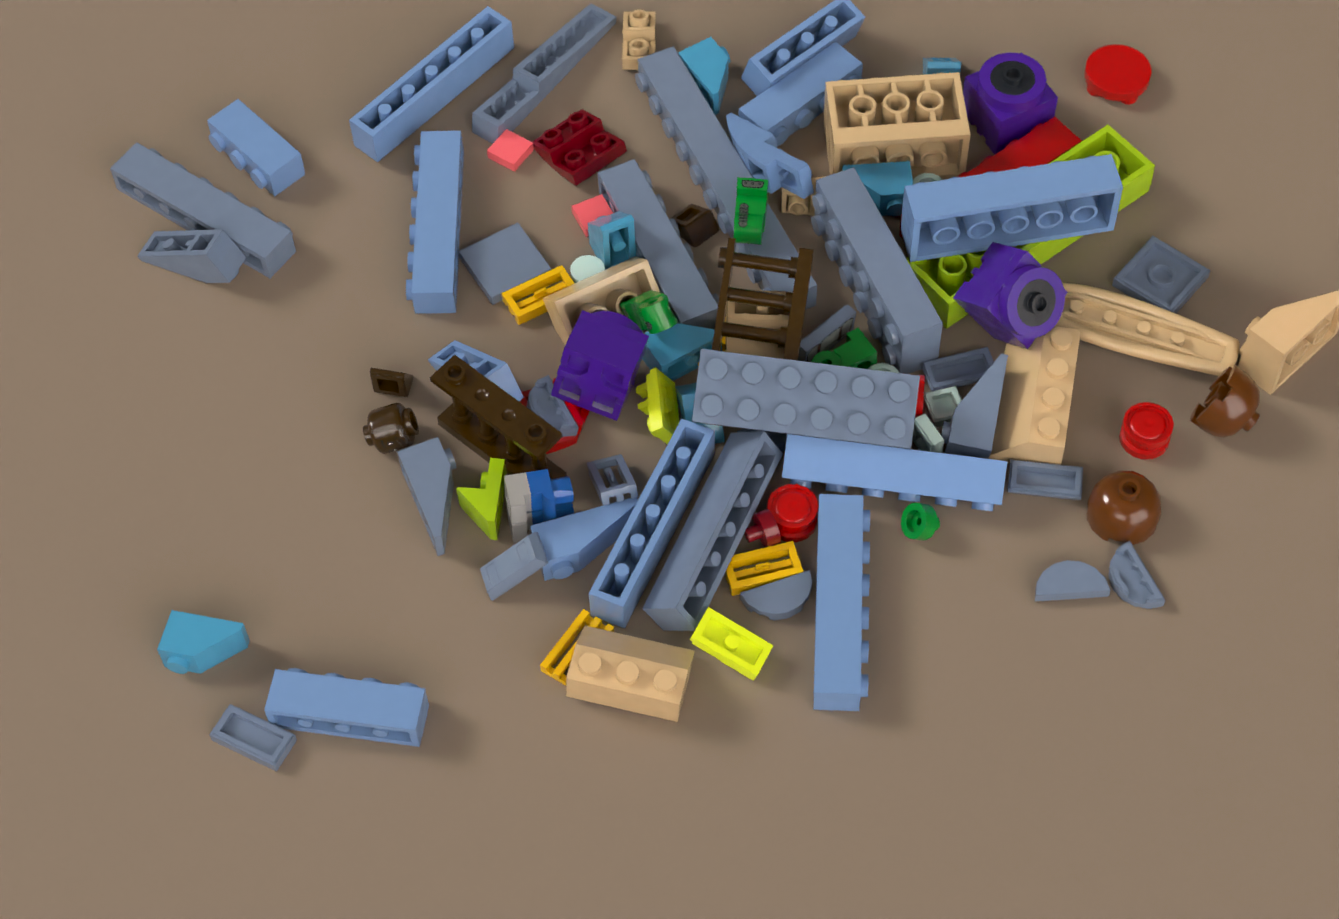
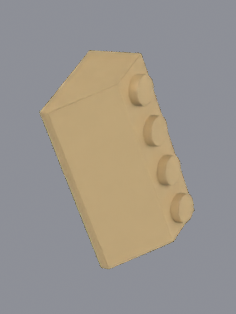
M1054 326L1047 334L1036 338L1029 349L1006 342L1004 354L1008 355L993 446L989 459L1007 461V463H1010V459L1061 465L1065 449L1081 330Z

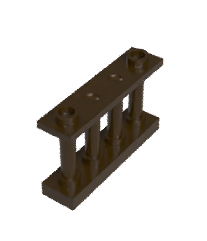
M728 238L727 247H720L718 268H723L724 271L712 350H721L722 337L725 336L778 344V348L784 349L783 359L798 361L814 249L799 248L798 257L791 256V260L735 252L736 238ZM733 266L789 274L788 278L795 279L793 292L786 291V295L730 287ZM728 301L783 309V313L790 314L788 327H781L780 330L725 322Z
M453 355L430 376V382L451 396L453 402L437 417L438 425L488 463L490 458L505 459L507 475L548 469L550 479L567 477V472L546 458V453L563 437L562 433L456 355Z

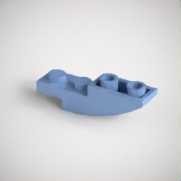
M733 113L726 115L731 143L753 178L768 179L769 193L772 194L781 187L803 199L814 193L811 179L812 171L806 162L785 153L782 149H778L777 140L770 131H766Z

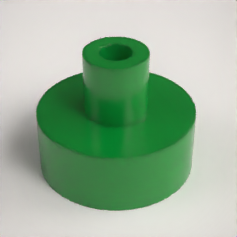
M911 503L903 511L901 528L904 535L909 539L928 540L940 527V520L931 505Z

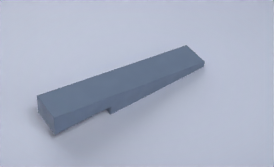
M589 4L514 67L513 79L472 113V133L493 144L506 129L513 132L615 25L616 16L593 4Z

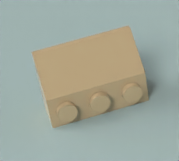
M633 257L543 298V301L556 332L566 345L582 310L589 313L612 311L624 315L620 304L649 290L660 291L648 260Z
M584 626L576 642L568 670L566 696L678 722L695 651Z

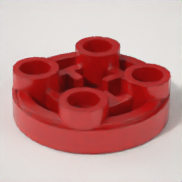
M1120 44L1100 47L1092 52L1086 62L1084 76L1087 83V92L1094 97L1120 101L1126 105L1134 104L1137 102L1138 96L1143 94L1148 88L1152 69L1146 56L1135 48Z

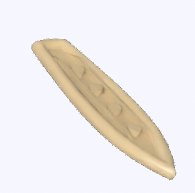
M1062 283L1068 293L1065 296L1062 315L1055 326L1081 330L1080 340L1133 357L1216 376L1223 373L1229 366L1233 368L1237 362L1239 340L1232 336L1123 294L1081 284Z

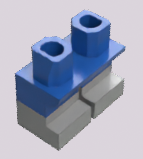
M548 469L504 476L506 512L513 543L525 538L527 531L531 530V525L574 514L572 504L574 493L570 476L550 479Z

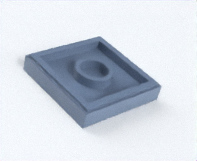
M519 223L511 225L459 251L460 260L492 305L502 301L501 293L552 270Z
M1152 236L1114 277L1112 286L1132 298L1177 313L1208 279L1210 270Z

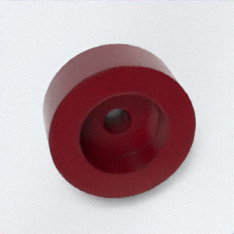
M764 509L754 513L752 516L754 525L746 528L744 533L747 542L750 543L759 539L764 547L779 544L781 536L771 511Z

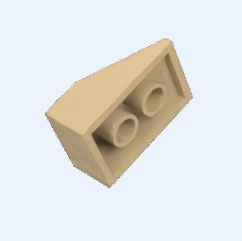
M1339 290L1271 309L1263 318L1259 316L1254 318L1245 331V334L1248 336L1246 342L1239 350L1241 358L1238 367L1247 373L1255 381L1256 385L1271 395L1337 334L1339 329Z

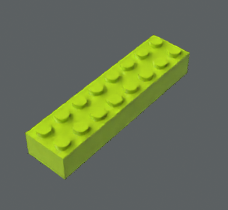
M1108 124L1049 163L1112 154L1123 185L1118 212L1150 190L1155 165ZM1084 235L1011 247L1028 251L1040 264H1043ZM986 250L910 262L909 258H906L946 329L968 315L953 297L964 281L969 282L972 279L971 271L974 267L979 268L981 266V257Z

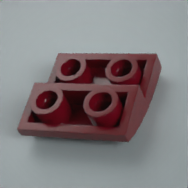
M583 109L570 114L566 120L546 130L540 137L532 141L533 148L540 157L575 186L627 152L623 140L605 131L601 119Z

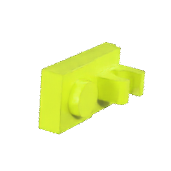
M655 367L646 375L647 382L636 387V393L643 399L647 398L644 402L637 404V407L643 413L649 415L647 426L651 434L668 445L680 422L675 382Z
M709 607L706 609L690 638L691 644L717 658L720 662L752 681L759 674L774 646Z

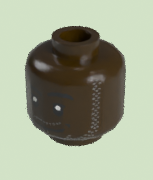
M393 403L369 412L367 425L363 426V434L369 446L374 445L379 452L387 454L411 446L414 443L415 435L419 434V426L411 408H405L401 403Z

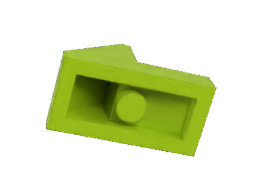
M490 458L488 472H482L480 488L457 487L456 489L460 507L490 540H498L505 497L504 476L507 475L505 459Z

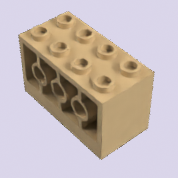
M959 72L825 82L823 126L830 175L841 172L843 165L910 161L913 179L923 173H932L938 175L941 179H950L957 177L962 172H966L970 130Z

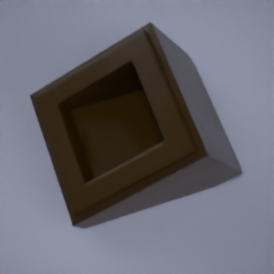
M690 204L672 217L677 223L680 236L693 247H698L719 231L712 210Z
M371 367L370 376L374 392L408 397L413 382V375Z

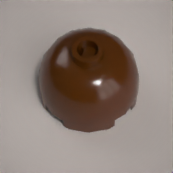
M1236 365L1233 368L1229 366L1208 388L1211 392L1203 403L1205 407L1198 402L1190 418V421L1200 429L1217 437L1233 436L1241 429L1247 432L1260 417V414L1256 412L1260 403V391L1255 381Z
M1117 471L1104 476L1095 484L1087 502V520L1090 527L1100 538L1107 542L1110 538L1119 542H1128L1130 540L1132 545L1142 543L1154 534L1161 517V497L1155 485L1144 475L1134 471Z

